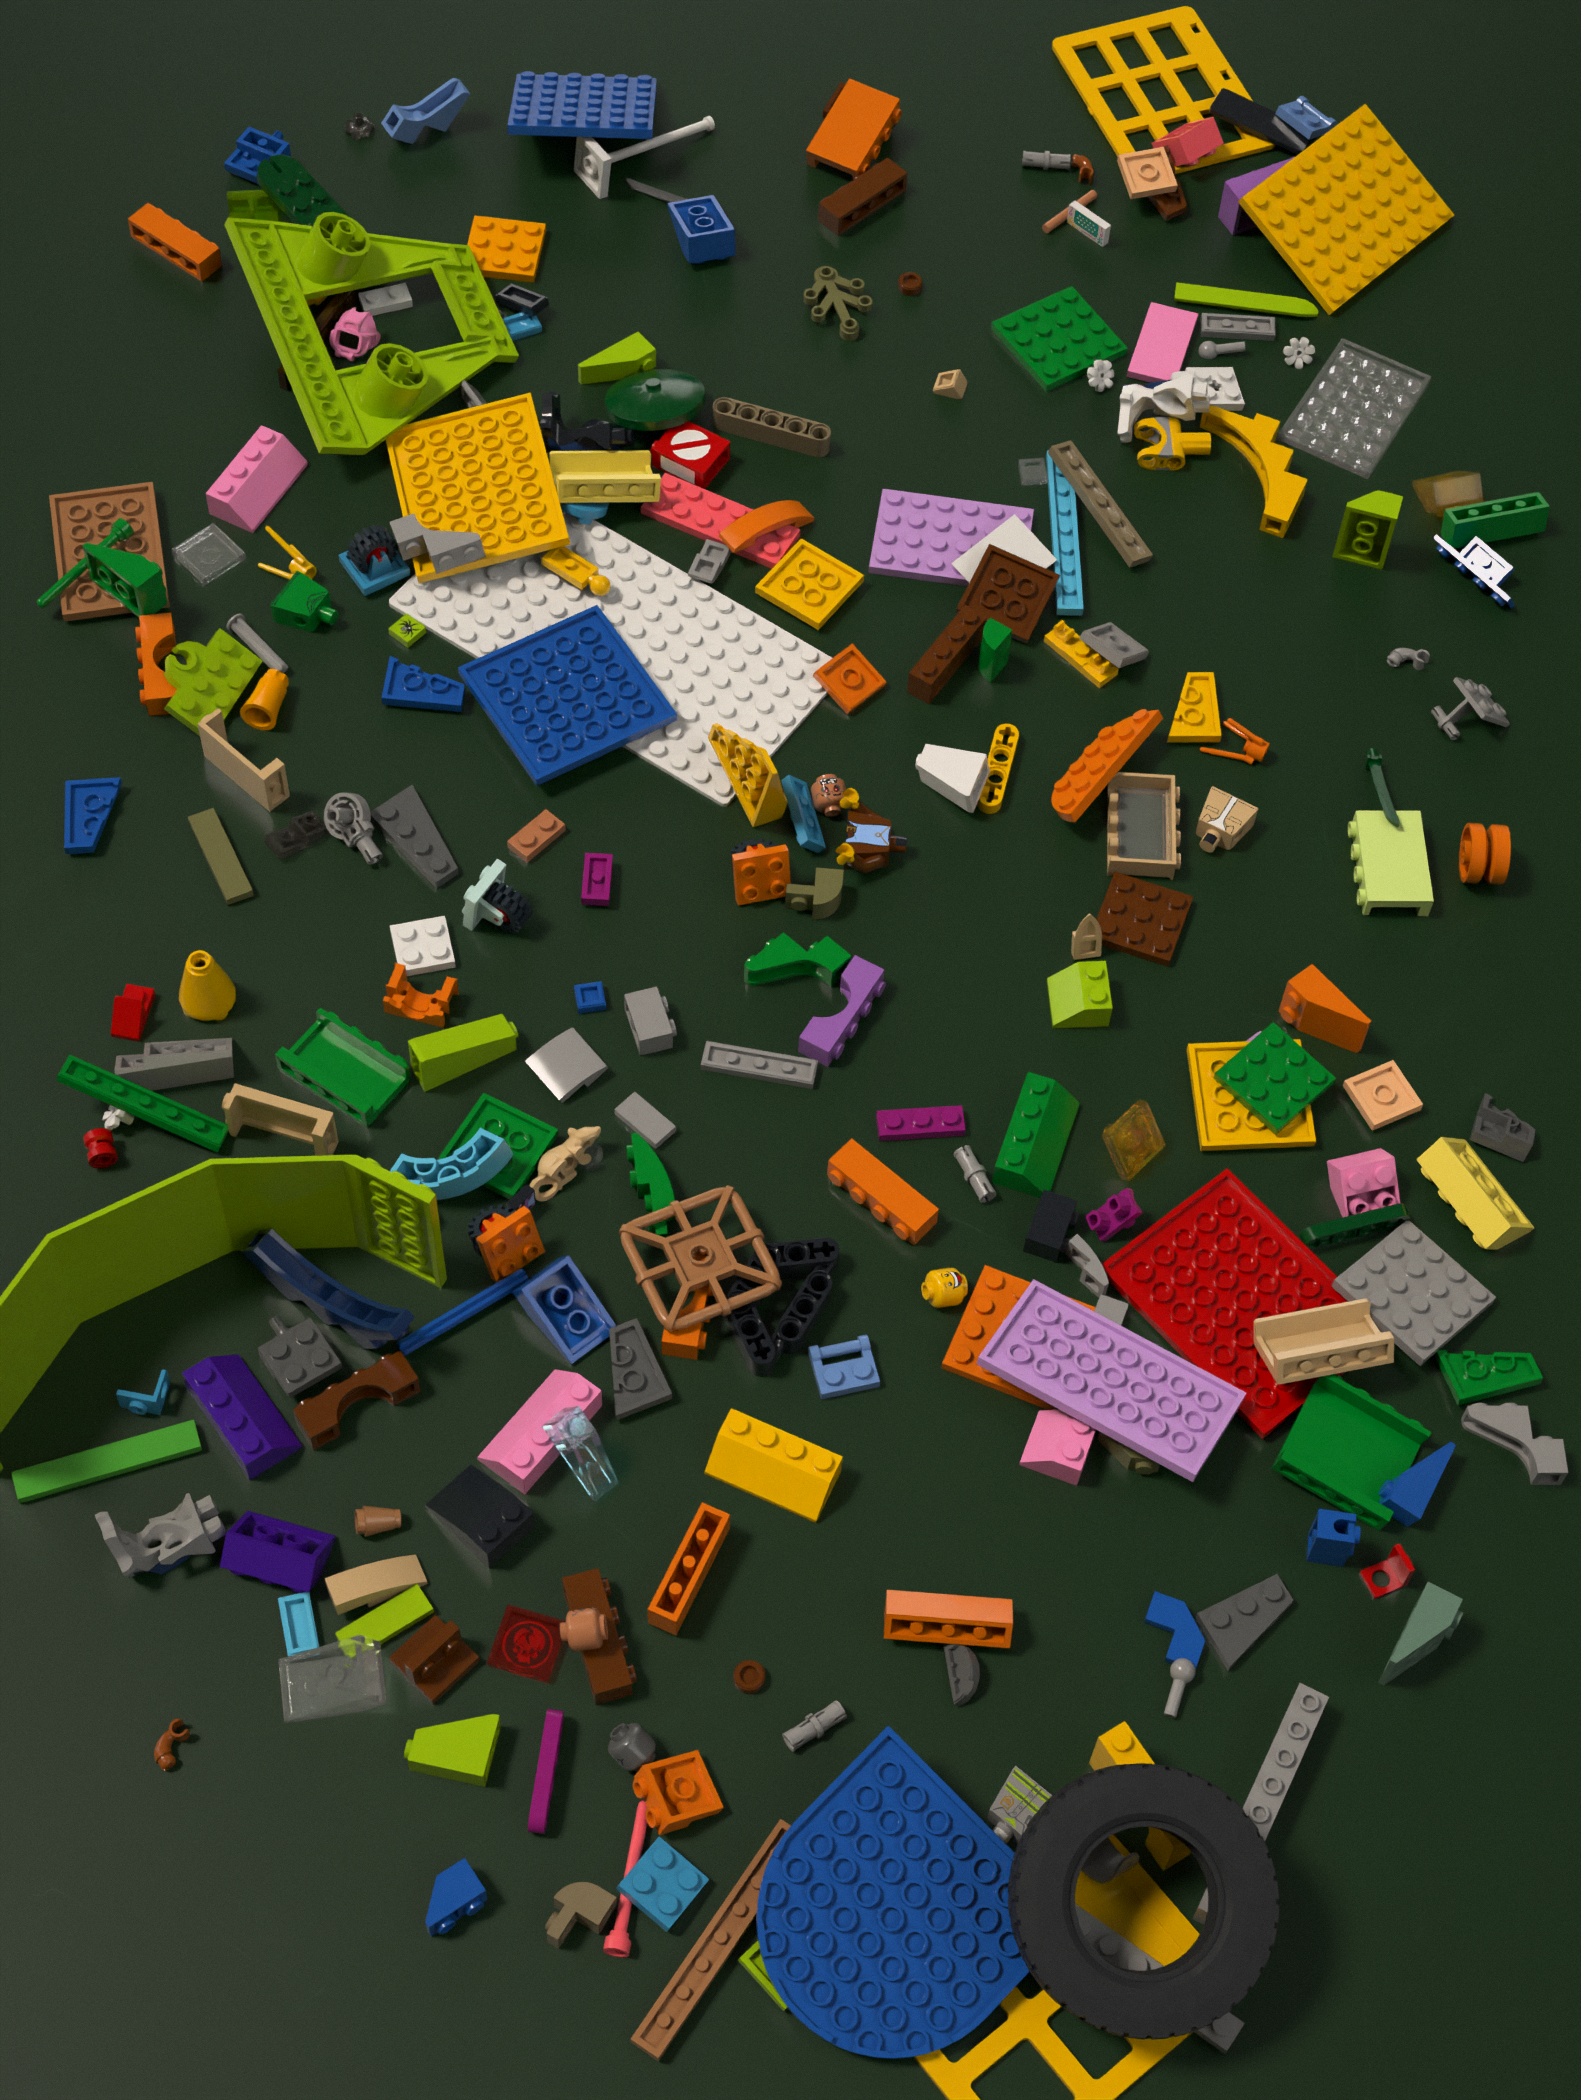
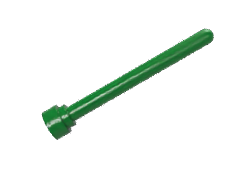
M119 518L111 525L110 534L98 545L111 548L116 542L127 541L134 534V530L127 521ZM85 557L37 600L38 607L45 608L88 569Z

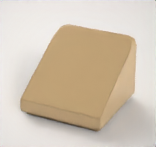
M960 369L939 373L933 393L962 399L967 386V380Z

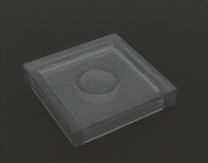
M214 523L172 548L173 555L204 585L246 559L245 552Z

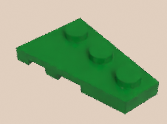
M1438 1350L1434 1354L1458 1406L1539 1385L1543 1380V1376L1531 1353L1494 1352L1493 1355L1475 1354L1474 1351H1463L1462 1354L1447 1353V1350Z

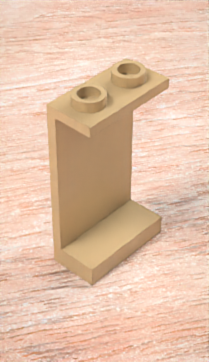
M219 708L202 718L198 723V729L204 756L269 812L290 797L284 763L276 758L262 770H259L228 743L222 711Z

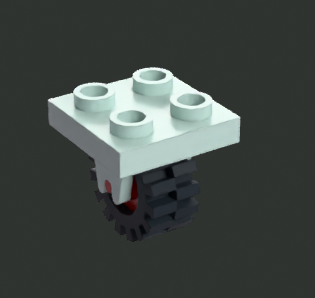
M496 859L491 867L487 865L483 869L479 877L480 881L476 886L471 885L464 895L465 906L462 910L464 914L463 926L471 931L484 918L494 923L495 927L498 928L500 926L502 931L506 932L508 930L509 933H518L533 913L531 905L526 903L528 900L525 897H521V893L518 890L515 892L512 886H507L504 883L506 864L499 859Z

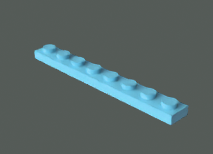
M1047 450L1046 465L1052 555L1057 559L1053 563V569L1055 573L1060 575L1055 587L1056 614L1083 615L1075 490L1048 454L1049 450Z

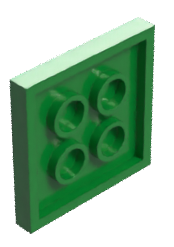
M1274 1022L1216 1071L1213 1077L1276 1135L1332 1086L1336 1080V1077Z
M483 1093L438 1160L452 1156L454 1151L465 1145L480 1128L503 1138L514 1155L499 1173L481 1186L510 1200L527 1183L537 1168L543 1154L550 1149L559 1135L558 1129Z

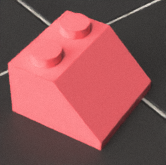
M1214 117L1186 123L1152 142L1153 148L1168 145L1171 163H1174V166L1185 164L1186 167L1197 164L1199 162L1198 158L1201 156L1208 157L1216 153V148L1224 144Z

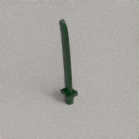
M1370 748L1367 750L1365 769H1370L1376 793L1386 819L1395 827H1399L1400 821L1390 799L1381 769L1382 755H1378L1375 748Z

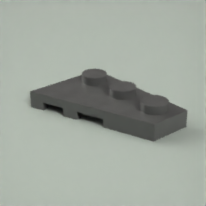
M636 1318L610 1328L609 1336L616 1421L672 1399V1392L638 1319Z
M1278 1574L1197 1613L1196 1619L1227 1671H1229L1236 1661L1254 1645L1255 1641L1292 1605L1294 1600Z

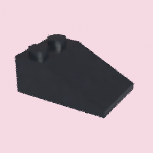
M473 1465L467 1467L426 1504V1508L489 1569L535 1528L533 1512L512 1492Z

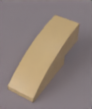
M416 1555L401 1556L365 1564L325 1578L328 1592L338 1615L364 1604H367L370 1608L396 1597L416 1584L419 1587L428 1584Z

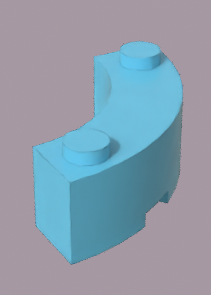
M480 1128L465 1145L455 1150L452 1156L436 1160L435 1158H415L401 1153L390 1172L397 1171L403 1174L408 1181L418 1186L419 1184L428 1186L436 1194V1200L447 1199L470 1192L492 1179L509 1162L514 1154L503 1138Z

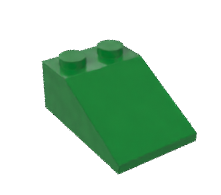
M90 543L82 545L90 580L136 616L155 614L168 604L165 593L166 587L162 578L163 572L157 563L150 562L144 556Z

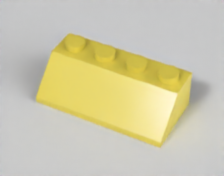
M1440 1137L1416 1159L1422 1166V1174L1436 1184L1439 1188V1196L1446 1203L1453 1206L1457 1211L1455 1216L1463 1225L1470 1228L1474 1233L1472 1235L1474 1241L1481 1248L1498 1250L1534 1229V1226L1466 1140Z

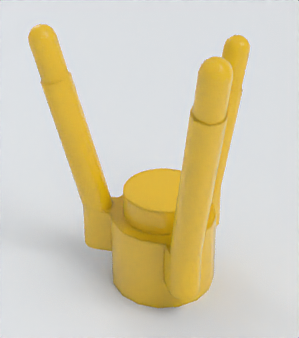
M266 526L265 530L294 559L289 565L291 574L263 563H258V567L288 580L291 579L296 571L313 579L317 568L294 545H288L275 531Z

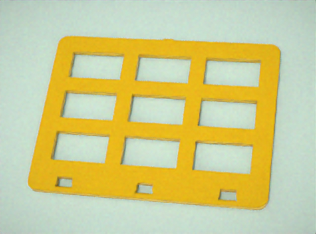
M1188 6L1057 37L1052 42V50L1117 157L1120 154L1136 152L1126 134L1148 129L1156 141L1168 134L1164 126L1165 124L1184 119L1188 123L1204 119L1202 115L1209 113L1210 106L1223 88L1253 101L1195 10ZM1171 26L1189 55L1166 60L1149 31ZM1197 27L1200 32L1194 33L1192 28ZM1134 36L1151 64L1129 70L1112 41ZM1096 45L1114 74L1091 79L1074 50ZM1197 68L1215 97L1193 102L1175 73ZM1227 73L1230 79L1225 80L1222 75ZM1160 77L1177 106L1155 112L1137 82ZM1122 86L1140 116L1117 121L1100 92ZM1234 125L1242 140L1218 146L1216 153L1208 157H1199V162L1193 166L1186 167L1185 164L1175 166V174L1271 150L1276 144Z

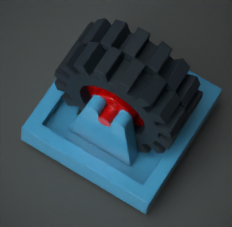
M371 525L369 530L365 527L362 529L363 533L361 534L357 532L355 534L356 539H351L349 542L351 545L347 546L348 551L339 554V562L364 596L410 575V568L397 552L398 546L388 530L385 527L382 528L381 525L376 527Z

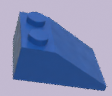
M714 195L667 203L682 252L689 264H700L713 259L722 260L736 255L735 229Z
M569 1255L558 1258L512 1291L527 1315L570 1364L608 1338L609 1329L616 1326Z

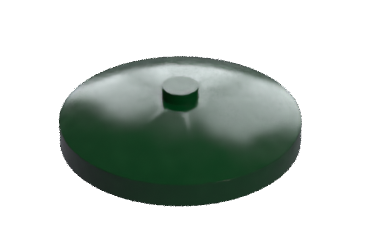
M654 369L631 374L613 384L605 395V407L608 417L622 427L641 431L663 430L684 424L696 417L702 411L706 402L705 389L698 378L689 373L672 369Z

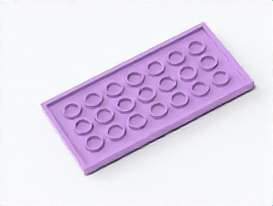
M1034 1279L979 1355L976 1363L980 1367L1192 1482L1246 1396V1392Z

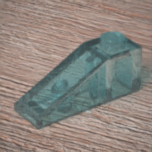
M579 1406L564 1408L542 1426L593 1501H597L619 1483L595 1428Z

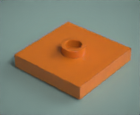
M853 643L813 674V677L847 715L887 684L886 680Z

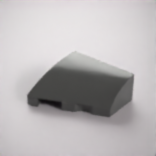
M1485 1093L1474 1121L1470 1140L1524 1162L1533 1146L1536 1129L1518 1119L1509 1109L1505 1111L1497 1109L1490 1103L1493 1097Z

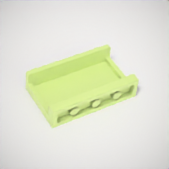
M1355 811L1353 821L1348 823V837L1353 839L1351 859L1356 861L1354 882L1359 884L1357 904L1362 906L1363 915H1369L1372 907H1416L1417 916H1428L1434 899L1421 811H1395L1400 821L1399 827L1391 824L1386 819L1383 811Z

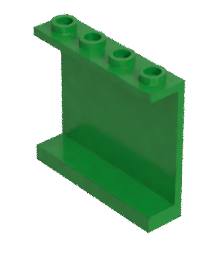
M1339 1375L1321 1376L1315 1380L1271 1469L1343 1511L1356 1514L1357 1519L1380 1531L1390 1521L1394 1511L1379 1503L1381 1498L1378 1495L1380 1488L1386 1480H1393L1411 1467L1420 1445L1429 1438L1431 1431L1425 1429L1420 1422L1399 1414L1391 1405L1382 1404L1370 1397V1394L1365 1390L1354 1388L1344 1382Z

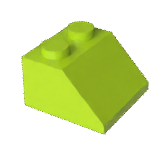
M1106 961L1077 962L1047 978L1053 1028L1109 1026L1113 1008Z

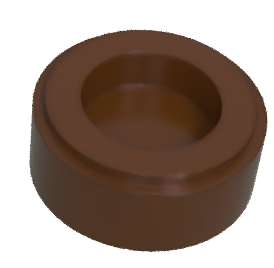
M913 272L903 273L898 279V290L906 296L917 295L922 290V278Z
M753 1660L740 1662L733 1674L735 1687L744 1694H754L760 1691L765 1682V1671L761 1664Z

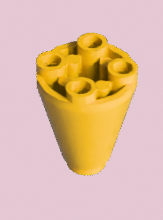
M202 950L195 951L189 955L185 964L179 989L180 1005L187 1017L201 1021L223 1020L227 1017L228 1011L232 1009L236 1001L235 986L210 954Z

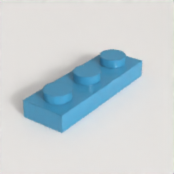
M788 775L781 782L790 809V818L794 823L797 833V841L803 848L820 853L826 846L806 782Z

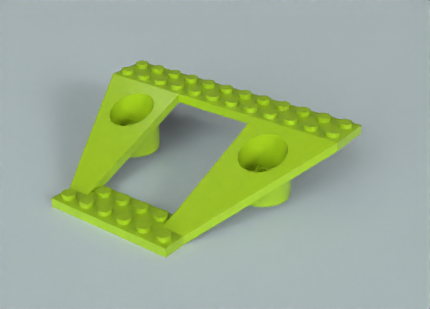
M326 212L319 215L313 226L229 217L224 224L319 454L365 455L461 386L460 383L463 380L468 381L493 362L515 363L519 357L469 245L370 234L354 219L336 212ZM434 273L464 342L416 353L401 345L381 344L373 350L366 364L335 371L306 300Z

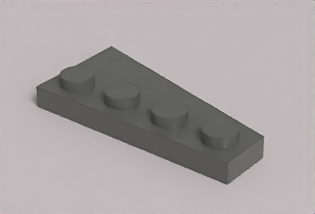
M413 785L370 812V820L436 888L458 875V867Z

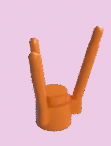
M1229 718L1227 721H1223L1222 724L1247 740L1242 750L1247 754L1242 755L1206 747L1200 748V751L1204 753L1242 760L1252 765L1254 760L1258 762L1263 760L1270 743Z

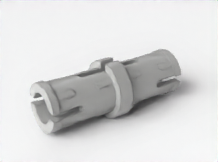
M1023 151L1022 166L1043 167V170H1048V168L1069 170L1071 154H1051L1050 151H1045L1044 153Z
M969 1145L964 1146L965 1152L963 1147H960L954 1152V1157L965 1173V1181L972 1185L981 1203L986 1202L985 1196L988 1201L992 1200L997 1193L985 1175V1167L979 1164Z
M835 1700L814 1715L812 1713L808 1714L803 1722L782 1734L786 1745L794 1752L815 1737L817 1739L821 1738L826 1730L847 1718L846 1712L842 1705Z

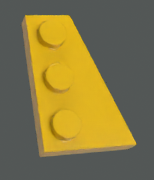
M1187 672L1167 742H1220L1221 727L1214 672Z

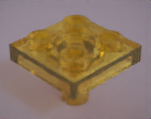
M1140 1099L1114 1124H1108V1127H1105L1102 1138L1120 1178L1126 1181H1130L1166 1146L1148 1103Z

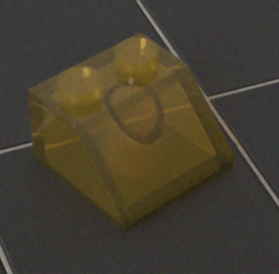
M1454 471L1412 481V486L1426 512L1436 513L1437 517H1443L1445 509L1484 502L1480 473Z

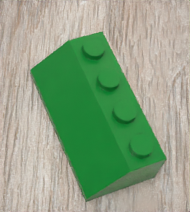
M1031 1072L1027 1073L995 1164L993 1184L1041 1198L1044 1190L1051 1191L1080 1102L1056 1080Z

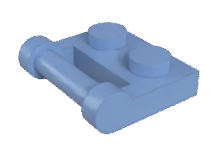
M1300 96L1294 102L1280 105L1276 111L1278 117L1307 139L1325 135L1337 125L1335 119L1325 116L1309 104V100L1304 96Z
M867 1334L858 1336L857 1340L818 1347V1345L808 1347L809 1358L821 1399L880 1386ZM858 1351L861 1353V1358L823 1366L821 1359Z

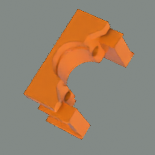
M395 963L394 971L388 985H386L387 996L383 998L384 1013L444 1028V1013H450V999L453 994L459 995L457 979L447 976L441 991L436 990L434 994H424L415 990L410 982H407L406 965Z

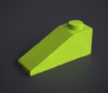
M636 332L579 363L578 381L581 385L614 381L634 373L652 370L656 367V349L639 332Z

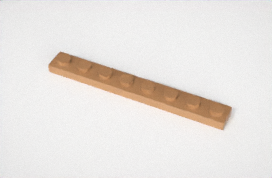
M782 1819L774 1827L631 2037L632 2044L655 2060L659 2061L756 1918L757 1899L766 1865L775 1847L785 1832L791 1827Z

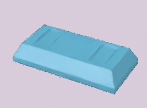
M309 1592L278 1598L288 1658L320 1651Z

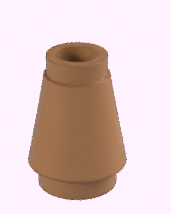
M364 1505L362 1509H355L356 1534H364L366 1537L401 1528L400 1509Z

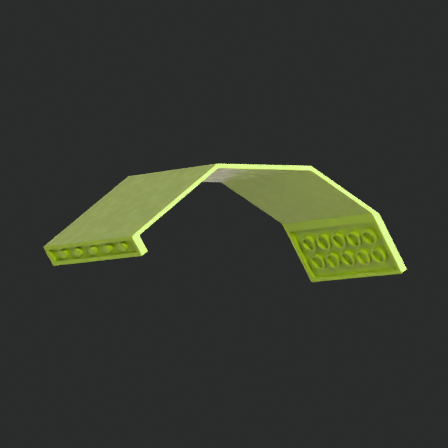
M358 1155L209 1159L47 1234L0 1296V1433L81 1322L225 1254L242 1250L255 1234L262 1229H273L294 1249L359 1247L441 1288L447 1280L436 1194L428 1186L423 1184L418 1186L408 1181L403 1174L397 1171L390 1172L382 1168L375 1160L371 1158L364 1159ZM0 1462V1472H1L2 1469H3V1466H2V1464H1V1462Z

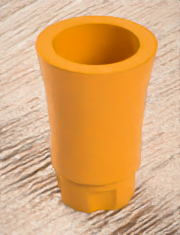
M269 669L259 680L250 698L240 709L242 719L249 726L264 731L275 727L278 712L289 684L287 675L277 669Z

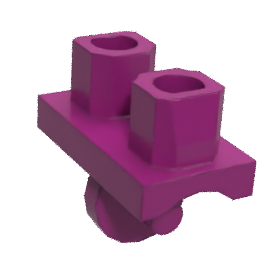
M1125 1188L1119 1194H1114L1108 1198L1107 1203L1098 1210H1093L1087 1214L1086 1219L1090 1229L1097 1232L1100 1241H1107L1121 1229L1133 1226L1135 1219L1143 1214V1212L1135 1202L1133 1190Z

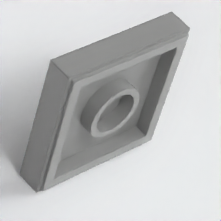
M1111 622L1084 630L1079 638L1118 668L1144 660L1149 653L1148 649Z

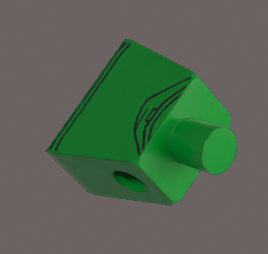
M299 571L295 572L270 604L273 622L307 632L314 631L321 621L333 625L338 618V611L331 608L329 591Z

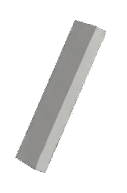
M706 1041L701 1061V1070L808 1089H813L818 1060L710 1041Z

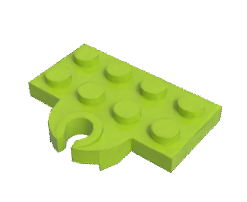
M221 628L215 632L207 646L192 641L176 645L172 651L174 654L184 656L187 665L180 664L174 655L169 654L166 657L164 676L168 683L177 690L164 710L200 736L198 723L202 718L219 708L222 711L224 720L262 663V660Z

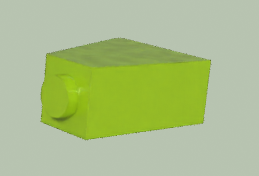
M490 1714L416 1729L413 1740L408 1739L404 1751V1758L408 1761L409 1771L485 1787L501 1729L500 1715Z

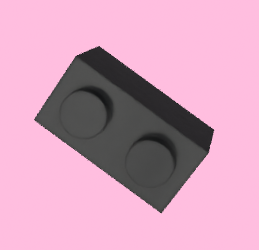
M1044 1190L1026 1235L1023 1252L1055 1263L1060 1253L1066 1254L1068 1243L1071 1237L1066 1235L1069 1228L1075 1229L1080 1213L1075 1212L1077 1200Z

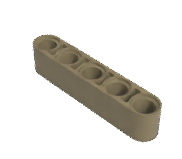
M727 397L718 398L713 403V426L719 431L814 457H824L830 452L831 430L823 423Z

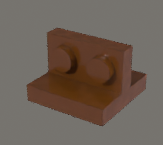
M436 1615L389 1657V1662L433 1705L480 1661L479 1656L461 1640L460 1628L452 1620L445 1624Z

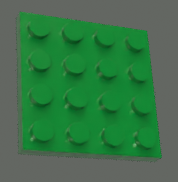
M1072 286L991 322V330L1045 392L1086 374L1089 367H1094L1095 360H1108L1112 362L1127 355V346Z

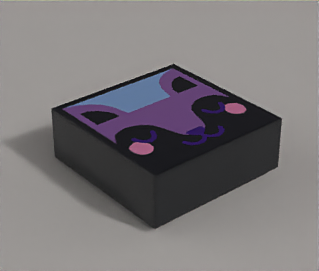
M528 1184L524 1185L507 1202V1206L512 1207V1210L516 1211L523 1206L530 1210L536 1204L535 1190Z

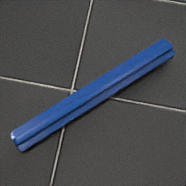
M523 1269L517 1270L397 1341L396 1344L399 1351L404 1356L512 1293L513 1290L529 1280L527 1274Z

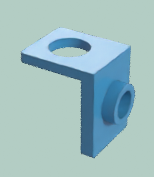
M161 1370L153 1396L118 1389L116 1397L120 1407L139 1415L146 1413L160 1415L170 1386L167 1370Z

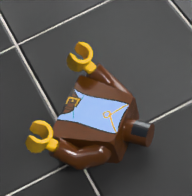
M848 788L842 793L844 798L840 800V806L844 809L851 807V811H848L846 843L841 844L836 849V853L840 854L837 857L838 864L844 865V869H856L863 874H867L881 867L888 866L889 852H906L907 837L890 836L892 822L889 819L883 818L861 801H858L859 795L855 789Z

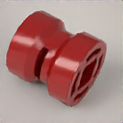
M97 1128L84 1135L85 1148L89 1150L87 1154L88 1163L91 1167L105 1168L117 1162V1152L112 1146L114 1139L111 1130Z

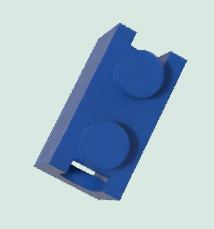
M1318 1509L1308 1532L1306 1561L1343 1567L1348 1556H1353L1355 1545H1358L1360 1540L1361 1527L1355 1525L1356 1514Z

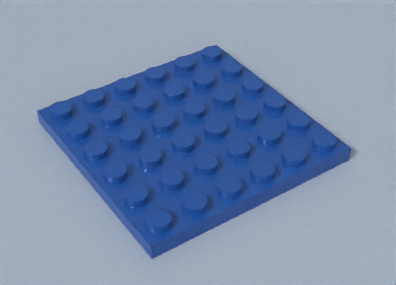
M530 71L522 72L516 76L507 125L508 135L652 139L657 78H652L649 75H640L638 78H633L624 74L605 77V75L598 73L591 76H582L579 73L558 75L555 72H547L544 75H537Z
M598 605L458 667V674L536 786L677 721L675 710Z

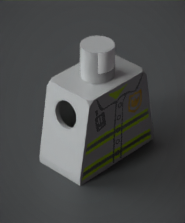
M1015 1766L989 1810L987 1819L995 1825L992 1831L1005 1844L1011 1839L1018 1845L1023 1832L1027 1828L1026 1826L1034 1814L1038 1812L1040 1807L1052 1795Z

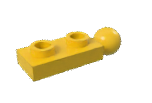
M565 546L551 549L542 557L543 566L579 589L583 590L589 584L591 591L597 596H604L610 591L611 583L606 576L599 575L598 567Z

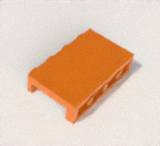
M849 78L806 149L807 165L816 168L820 161L851 174L853 180L858 175L868 171L871 161L877 159L883 141L886 142L889 139L894 123L897 124L901 118L900 99Z

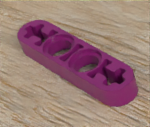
M547 1709L529 1813L528 1832L545 1834L563 1728L564 1711Z

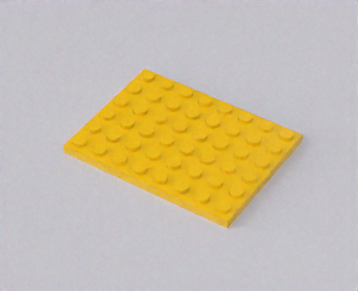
M1366 104L1238 201L1328 315L1332 314L1454 216L1453 212Z
M531 392L410 423L386 439L403 517L415 514L417 521L429 530L477 533L481 538L486 557L438 574L435 572L428 552L413 557L418 583L570 545Z

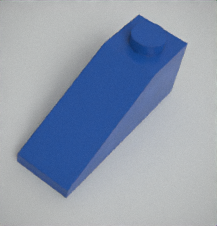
M1449 1442L1390 1481L1388 1479L1384 1482L1378 1493L1381 1496L1379 1503L1394 1511L1392 1518L1406 1527L1421 1519L1456 1446L1454 1443Z

